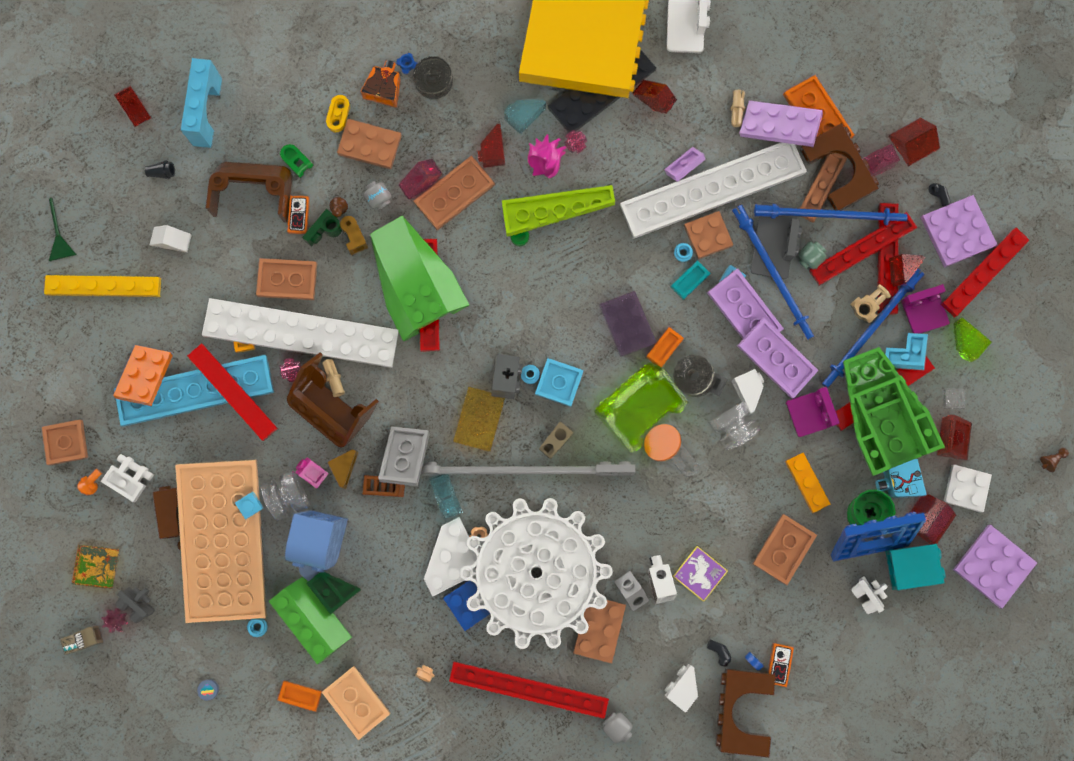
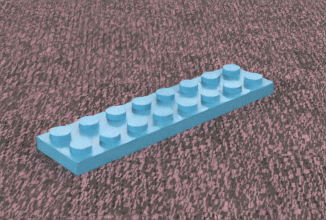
M266 355L221 364L251 398L274 393ZM200 370L164 377L152 406L116 399L120 425L123 427L228 403Z

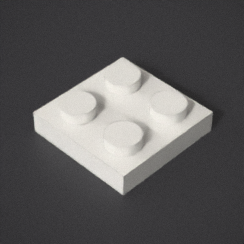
M951 465L943 502L977 512H984L992 475L958 465Z

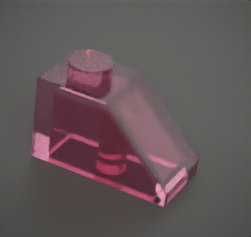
M892 144L876 150L863 158L868 162L870 166L868 170L872 176L894 168L900 161Z
M433 159L420 161L399 183V187L408 200L431 187L443 173Z

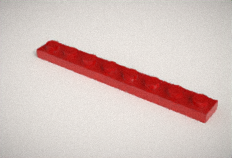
M455 661L453 662L449 682L605 719L609 698Z

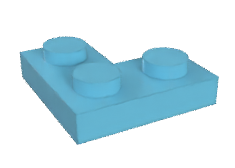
M908 333L906 349L886 348L885 355L895 368L924 370L928 334Z

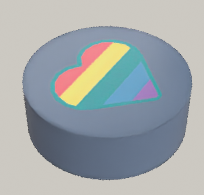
M211 679L201 682L197 689L198 695L203 700L214 699L219 693L217 682Z

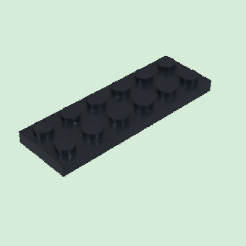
M640 50L639 58H635V63L638 64L636 75H632V80H635L634 87L656 71L655 65L642 50ZM569 89L550 103L548 109L567 132L572 135L621 97Z

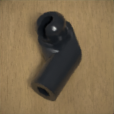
M938 183L929 185V193L940 198L942 207L951 204L946 187Z
M710 639L707 649L717 652L719 656L718 663L721 666H728L731 662V655L727 647Z

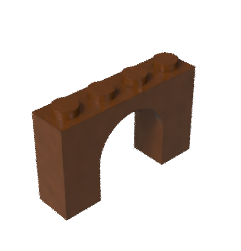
M842 123L817 136L814 147L803 145L800 147V151L808 165L829 154L843 155L851 162L853 166L852 180L827 196L833 209L838 211L851 206L879 189L877 178L875 175L872 176L870 174L868 162L866 159L862 160L859 154L861 152L857 143L852 142L850 130L848 127H844Z
M159 487V491L153 492L159 538L179 537L177 487Z
M726 668L725 673H721V685H724L723 693L719 695V705H722L721 714L718 713L717 726H720V734H716V746L719 747L718 750L720 752L770 757L771 737L767 734L744 732L738 729L733 721L732 709L737 699L748 693L774 696L776 675Z

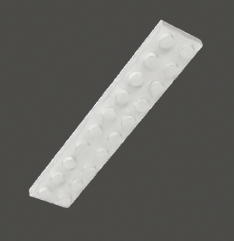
M781 142L621 202L620 207L633 239L799 177L806 174L807 171L795 144Z
M209 298L202 336L311 355H317L321 352L323 357L390 368L393 367L399 334L397 329Z

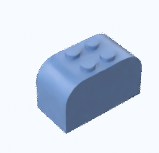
M312 510L295 513L287 540L285 560L292 562V565L297 567H304V565L312 566V570L324 572V570L333 567L339 557L348 519Z

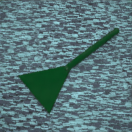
M50 198L49 202L56 237L49 261L75 256L77 254L59 233L54 202Z

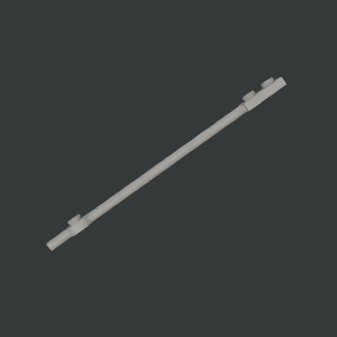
M604 461L596 466L441 467L436 462H426L422 466L421 475L595 474V476H634L635 464L623 461L619 462V465H611V462Z

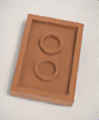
M347 119L337 154L391 169L402 135L396 131Z
M260 258L256 296L314 300L317 262Z
M782 514L754 560L753 565L781 583L788 585L817 535Z
M607 600V605L603 609L587 608L584 611V618L589 628L586 633L578 634L573 653L612 663L626 605Z

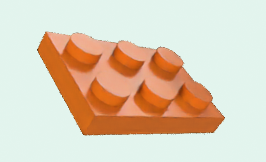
M135 345L113 396L116 399L152 406L173 355L171 352Z

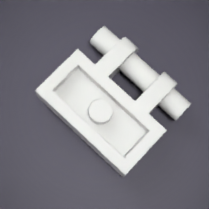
M120 454L117 461L122 463L121 466L117 468L111 465L101 482L132 502H136L146 487L140 481L143 477L150 481L154 474L149 472L147 467L136 464L131 457H125ZM129 468L136 472L134 477L126 473Z

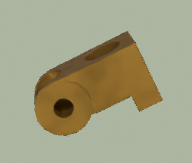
M352 216L343 217L340 226L349 237L350 242L346 246L351 256L368 249L355 218Z

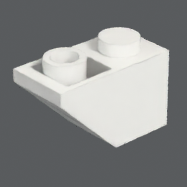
M690 664L687 666L683 665L677 673L679 677L675 682L671 681L665 689L667 693L664 695L685 713L698 697L694 667Z

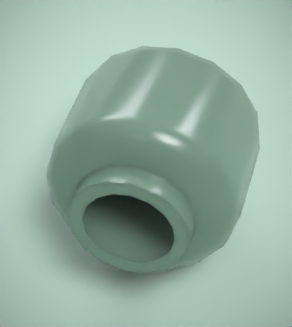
M817 241L814 243L808 242L798 252V256L801 259L799 263L805 269L809 267L817 269L826 260L827 256L825 253L827 251Z

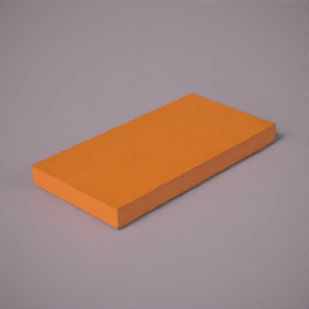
M816 75L784 92L783 96L790 106L822 110L823 115L817 136L841 123L850 130V138L855 136Z

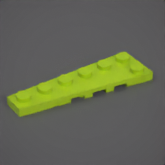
M613 186L501 200L506 236L509 237L614 206Z

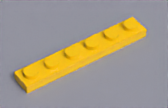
M45 275L44 294L52 296L160 297L161 278Z

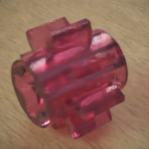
M572 130L565 136L567 138L564 142L565 146L571 153L575 151L580 153L586 148L587 138L580 130L577 132Z
M293 357L284 359V364L279 366L282 379L287 378V381L294 382L301 367L300 362H295Z
M116 608L114 613L111 609L107 610V615L101 617L104 620L102 628H109V633H114L115 628L118 632L123 631L122 626L128 624L125 621L127 613H120L121 610L119 608ZM114 617H117L115 624H113L112 621H114Z

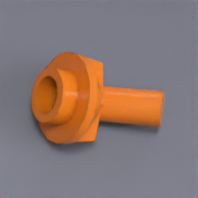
M95 469L88 477L81 478L77 485L78 490L85 495L94 494L98 489L95 481L102 473Z

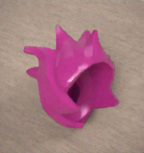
M546 134L542 142L536 138L535 146L529 143L528 164L534 169L532 176L544 174L549 179L558 173L561 157L566 152L563 150L567 148L566 146L556 148L560 138L549 142L548 134Z

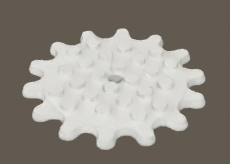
M552 498L546 499L541 510L537 512L531 511L524 499H516L513 503V515L508 519H503L496 512L488 513L485 520L490 528L489 535L485 538L471 536L467 539V547L476 553L477 560L473 565L464 566L460 570V577L463 580L472 581L477 586L476 594L467 601L469 610H488L491 614V619L487 624V632L495 636L505 628L512 629L515 632V645L520 649L527 648L530 639L537 634L545 638L548 647L552 649L557 648L561 643L560 632L565 627H571L578 634L586 633L589 626L584 618V611L589 607L603 609L607 605L606 597L597 591L596 584L601 579L610 578L613 573L610 565L598 563L595 559V553L605 544L603 536L599 534L591 537L585 536L581 532L585 515L580 511H575L570 517L561 518L557 513V502ZM535 567L542 571V575L539 578H533L531 575V570Z

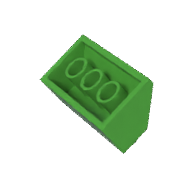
M301 577L269 600V603L314 661L320 664L348 642L352 636L334 613L330 615L306 584L308 581Z

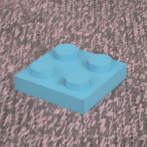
M547 358L535 395L571 407L584 370Z

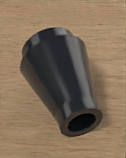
M166 160L146 166L145 174L147 177L170 179L175 175V167L172 162Z

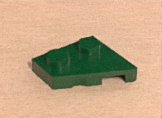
M320 572L306 583L330 615L361 591L359 587L326 572Z

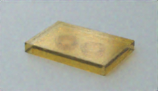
M468 386L453 442L491 452L505 398L493 397L491 392Z

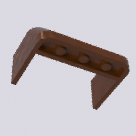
M223 162L209 178L206 209L213 217H217L220 192L228 187L229 182L266 185V190L269 194L280 196L278 215L283 222L287 223L292 173L285 166Z
M320 352L300 367L287 396V403L333 444L343 448L370 419L379 401L375 399L367 407L357 404L352 409L339 397H333V392L325 386L327 381L325 372L317 367L323 356Z

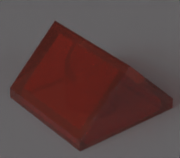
M921 117L889 135V138L908 167L940 149L937 126Z
M952 414L943 417L941 420L940 437L945 447L938 450L937 456L968 460L972 423Z
M929 494L920 496L910 511L917 514L924 513L926 522L917 535L929 544H938L956 517L955 512L947 502Z

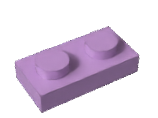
M692 147L664 170L669 177L678 182L705 160V156Z

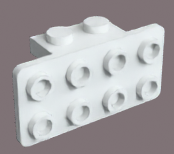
M668 0L667 51L703 52L704 33L710 25V16H707V11L710 10V0Z

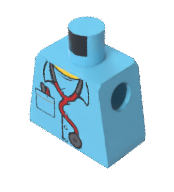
M918 459L884 471L885 479L876 481L877 490H888L891 498L927 495Z

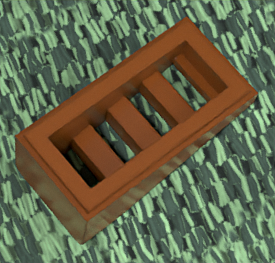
M364 475L363 495L404 497L405 485L396 484L395 487V484L389 483V492H386L387 483L381 482V492H378L379 476ZM371 480H374V488H373V491H370V490H371Z

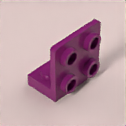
M943 284L907 295L901 300L913 333L921 334L950 324L945 308L940 305L942 303L940 295L946 292Z
M827 387L786 401L798 437L840 424Z

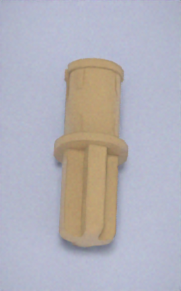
M741 90L733 91V104L730 108L732 111L731 124L735 128L742 126L743 111H745V92L742 91L741 93Z
M327 359L323 362L327 375L326 381L330 384L333 397L342 396L345 394L340 380L341 375L337 372L334 360Z

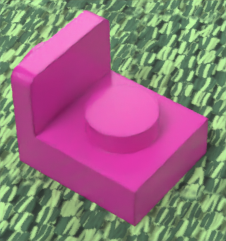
M308 457L298 463L295 472L316 489L329 474Z

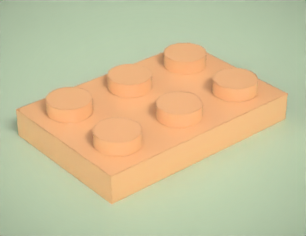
M355 666L322 691L323 695L358 740L391 714Z

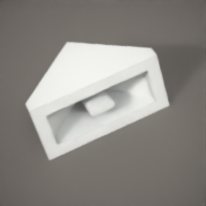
M168 225L157 226L153 229L150 246L187 253L191 234Z

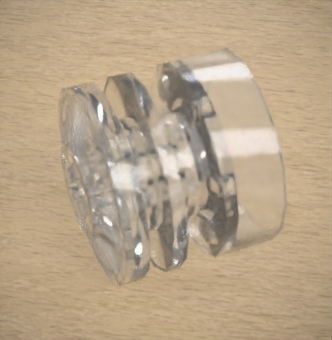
M745 401L709 422L715 433L723 430L726 432L720 439L721 442L728 438L731 442L724 446L726 450L743 445L762 430L760 426L752 430L749 427L756 422L755 419L746 422L745 417L751 411Z
M294 471L280 476L281 485L275 479L270 480V485L266 482L261 484L264 503L277 522L283 520V515L286 518L290 517L289 507H292L296 513L309 508V501L305 490Z

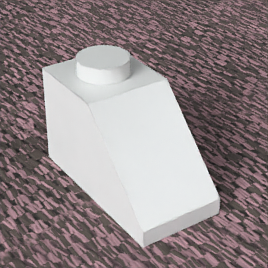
M756 369L742 374L731 381L747 415L755 411L764 387L762 384L764 383L763 377L759 372L757 373Z

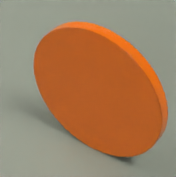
M669 424L657 425L646 435L644 441L645 452L655 461L669 460L678 452L681 445V436L678 430Z

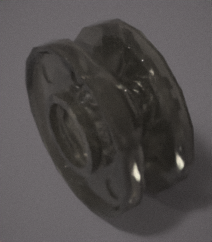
M429 56L416 64L413 71V79L418 92L428 99H439L450 92L453 85V76L449 64L444 59L437 56ZM431 76H437L434 80L429 79Z
M689 355L678 361L674 368L673 379L680 391L689 397L698 398L705 396L712 390L716 382V373L707 359L700 355ZM698 372V378L691 380V375Z

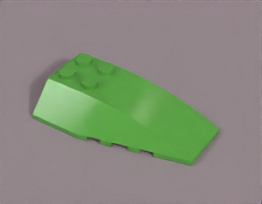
M403 216L370 233L386 308L404 342L419 334V329L446 314H455L470 306L454 273Z
M880 347L843 361L856 439L872 476L945 447L930 412L921 404L915 392L911 391L905 383V379L897 373L894 365Z

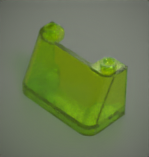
M648 363L601 402L594 412L629 452L633 453L642 447L643 438L641 436L668 412H682L689 402L664 368Z

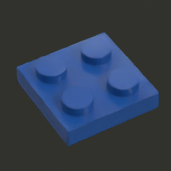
M472 581L466 582L443 598L464 631L490 615V612L486 609L471 611L467 607L468 599L477 592V586Z

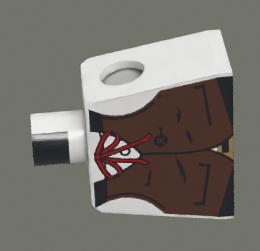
M661 555L649 558L652 568H649L648 576L655 604L674 600L677 592L669 564L663 565ZM657 575H662L664 579H659Z

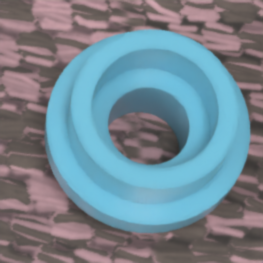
M680 243L674 249L675 258L681 262L690 260L693 255L692 247L686 243ZM681 250L686 251L685 256H682L680 254Z
M527 365L522 369L521 378L525 383L533 384L538 381L540 372L536 366ZM532 371L534 376L528 377L527 372Z
M263 618L251 619L247 625V630L253 637L263 636L268 628L267 622ZM257 623L261 625V629L259 631L255 629V625Z

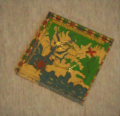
M78 545L72 584L113 589L119 549Z

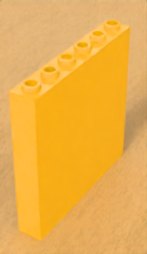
M533 0L519 69V82L629 98V93L634 91L635 85L632 75H636L638 64L635 63V58H639L641 47L637 46L638 42H642L644 32L640 29L641 25L645 26L646 14H643V11L648 9L649 0Z

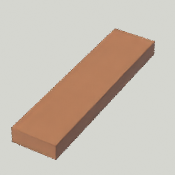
M840 154L827 155L800 209L821 210L847 160L845 156ZM801 216V217H803V218H805V219H807V220H809V221H811V222H813V223H814V221H815L816 218H817V217H804V216Z

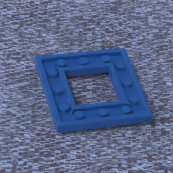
M910 512L905 514L904 517L890 516L880 522L871 520L866 522L865 525L857 526V524H851L846 526L831 553L832 561L908 547L926 522L924 513ZM893 533L891 537L885 538L884 536H880ZM878 536L874 538L872 541L866 542L865 540H862L865 538Z

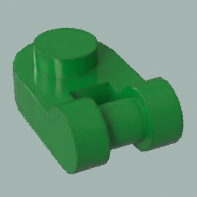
M285 145L280 151L283 161L299 178L304 175L307 169L310 170L314 166L294 145ZM301 160L303 163L297 167L295 163Z

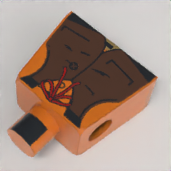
M386 60L383 68L377 66L372 68L361 89L363 99L397 108L401 79L399 73L394 71L396 63Z

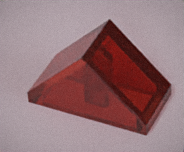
M131 85L114 94L135 127L151 119L142 100Z
M900 254L889 258L891 285L895 287L906 284L925 257L923 255Z

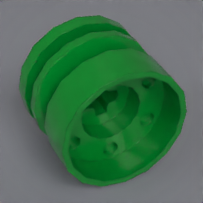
M877 489L867 490L859 494L848 505L846 512L848 523L850 525L857 524V526L865 525L866 522L871 520H877V522L884 521V519L890 516H895L896 513L895 504L891 497ZM867 511H870V518L867 517Z

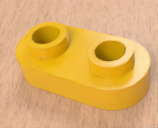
M343 95L333 97L330 103L326 124L332 132H340L346 125L350 103L347 97ZM341 104L344 105L343 108H341V109L338 108L339 105H341ZM338 121L339 124L334 126V122Z

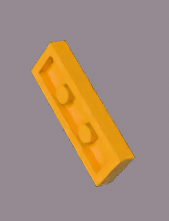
M804 452L785 461L812 513L830 505Z

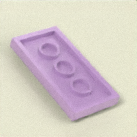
M749 101L740 129V137L814 147L823 112L817 109Z
M735 269L707 292L742 339L746 337L762 318H765L779 332L784 329L738 269Z
M762 318L737 345L790 398H794L818 372V369L765 318Z

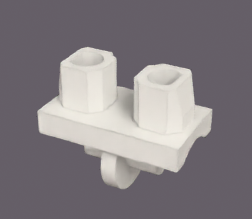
M865 576L859 579V583L851 590L856 598L867 594L869 600L862 604L867 614L875 611L880 613L884 610V604L877 594L880 595L882 600L885 599L887 595L884 590L888 586L885 583L879 585L877 580L871 582L875 588L873 589Z

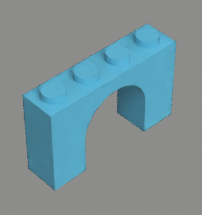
M192 58L181 131L193 146L211 148L214 130L207 119L208 94L220 95L222 77L211 60Z

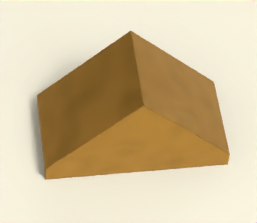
M350 450L328 462L341 488H347L358 456L356 450Z

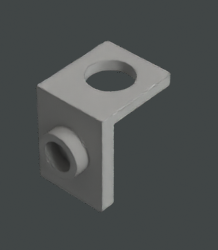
M631 571L614 581L632 611L649 602L643 588ZM637 597H642L640 602L633 603Z

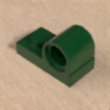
M327 209L302 237L305 243L311 247L321 240L323 232L333 238L338 237L342 232L340 221ZM332 223H335L336 227L332 230H329L328 226Z

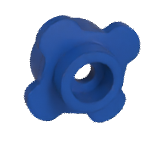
M411 53L402 55L396 61L397 65L401 67L403 74H408L410 70L417 69L418 63L414 61Z

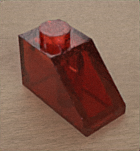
M642 80L632 93L654 111L665 114L671 110L677 101L667 84Z
M496 124L481 142V150L477 151L478 161L483 163V168L505 165L501 124Z

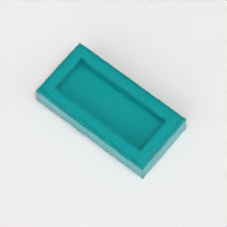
M697 260L671 285V288L684 300L711 273Z

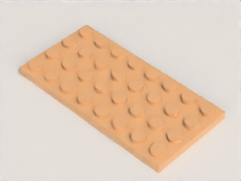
M257 460L177 464L176 481L185 623L266 618L260 511L245 520L235 502L251 492H254L259 500Z

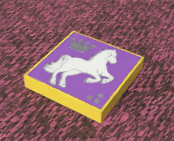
M696 546L672 577L704 602L728 571Z

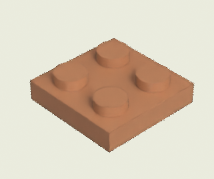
M719 211L684 224L697 259L733 246Z
M83 420L42 427L47 465L88 458Z

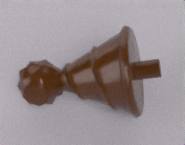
M336 197L330 201V210L335 217H340L347 211L348 203L345 199Z
M1061 448L1057 454L1041 456L1042 468H1046L1049 472H1054L1060 459L1068 456V450Z

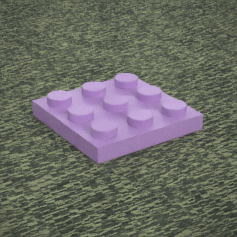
M974 195L920 217L944 268L997 246Z
M987 525L953 570L997 607L1003 608L1037 562L992 525Z

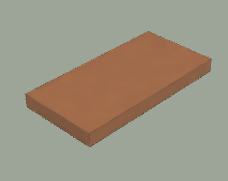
M470 156L413 202L438 231L495 186V183L476 160Z

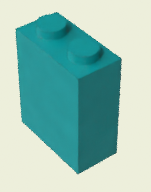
M937 544L885 551L892 590L944 583L946 574L944 568L941 567L940 559L942 558V553Z

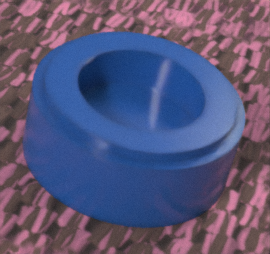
M751 652L745 656V659L757 671L764 667Z

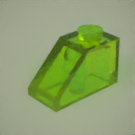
M963 317L953 323L956 350L966 361L972 362L977 360L992 341Z

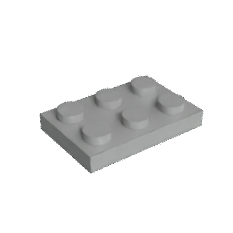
M391 426L378 478L380 482L418 486L430 436L429 430Z

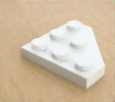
M460 517L441 526L424 577L432 597L465 581L460 577V570L464 566L473 565L477 560L476 553L467 547L469 535Z

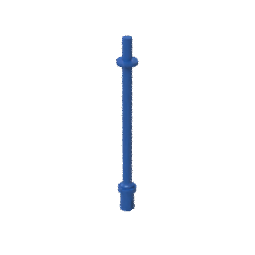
M755 204L754 217L764 216L771 217V219H776L779 215L883 220L884 225H888L889 221H907L908 217L907 214L890 213L889 208H885L884 213L780 208L777 204Z
M743 205L737 206L741 214H739L736 208L732 212L740 224L739 228L747 232L796 319L793 325L799 324L807 340L814 337L806 322L809 316L803 317L755 233L752 227L753 219L749 218Z
M914 268L909 276L900 282L901 288L843 359L837 366L833 364L830 366L832 372L822 383L824 387L829 388L838 376H845L843 361L854 357L907 292H913L914 286L924 276L923 272L919 273L920 269Z

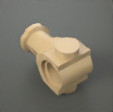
M879 284L870 296L865 295L862 299L858 297L850 305L853 307L852 309L857 318L870 323L877 317L875 312L880 309L879 305L886 298H890L891 295ZM860 306H867L869 313L867 315L861 314L859 312Z

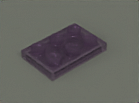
M635 291L599 304L620 357L656 344Z

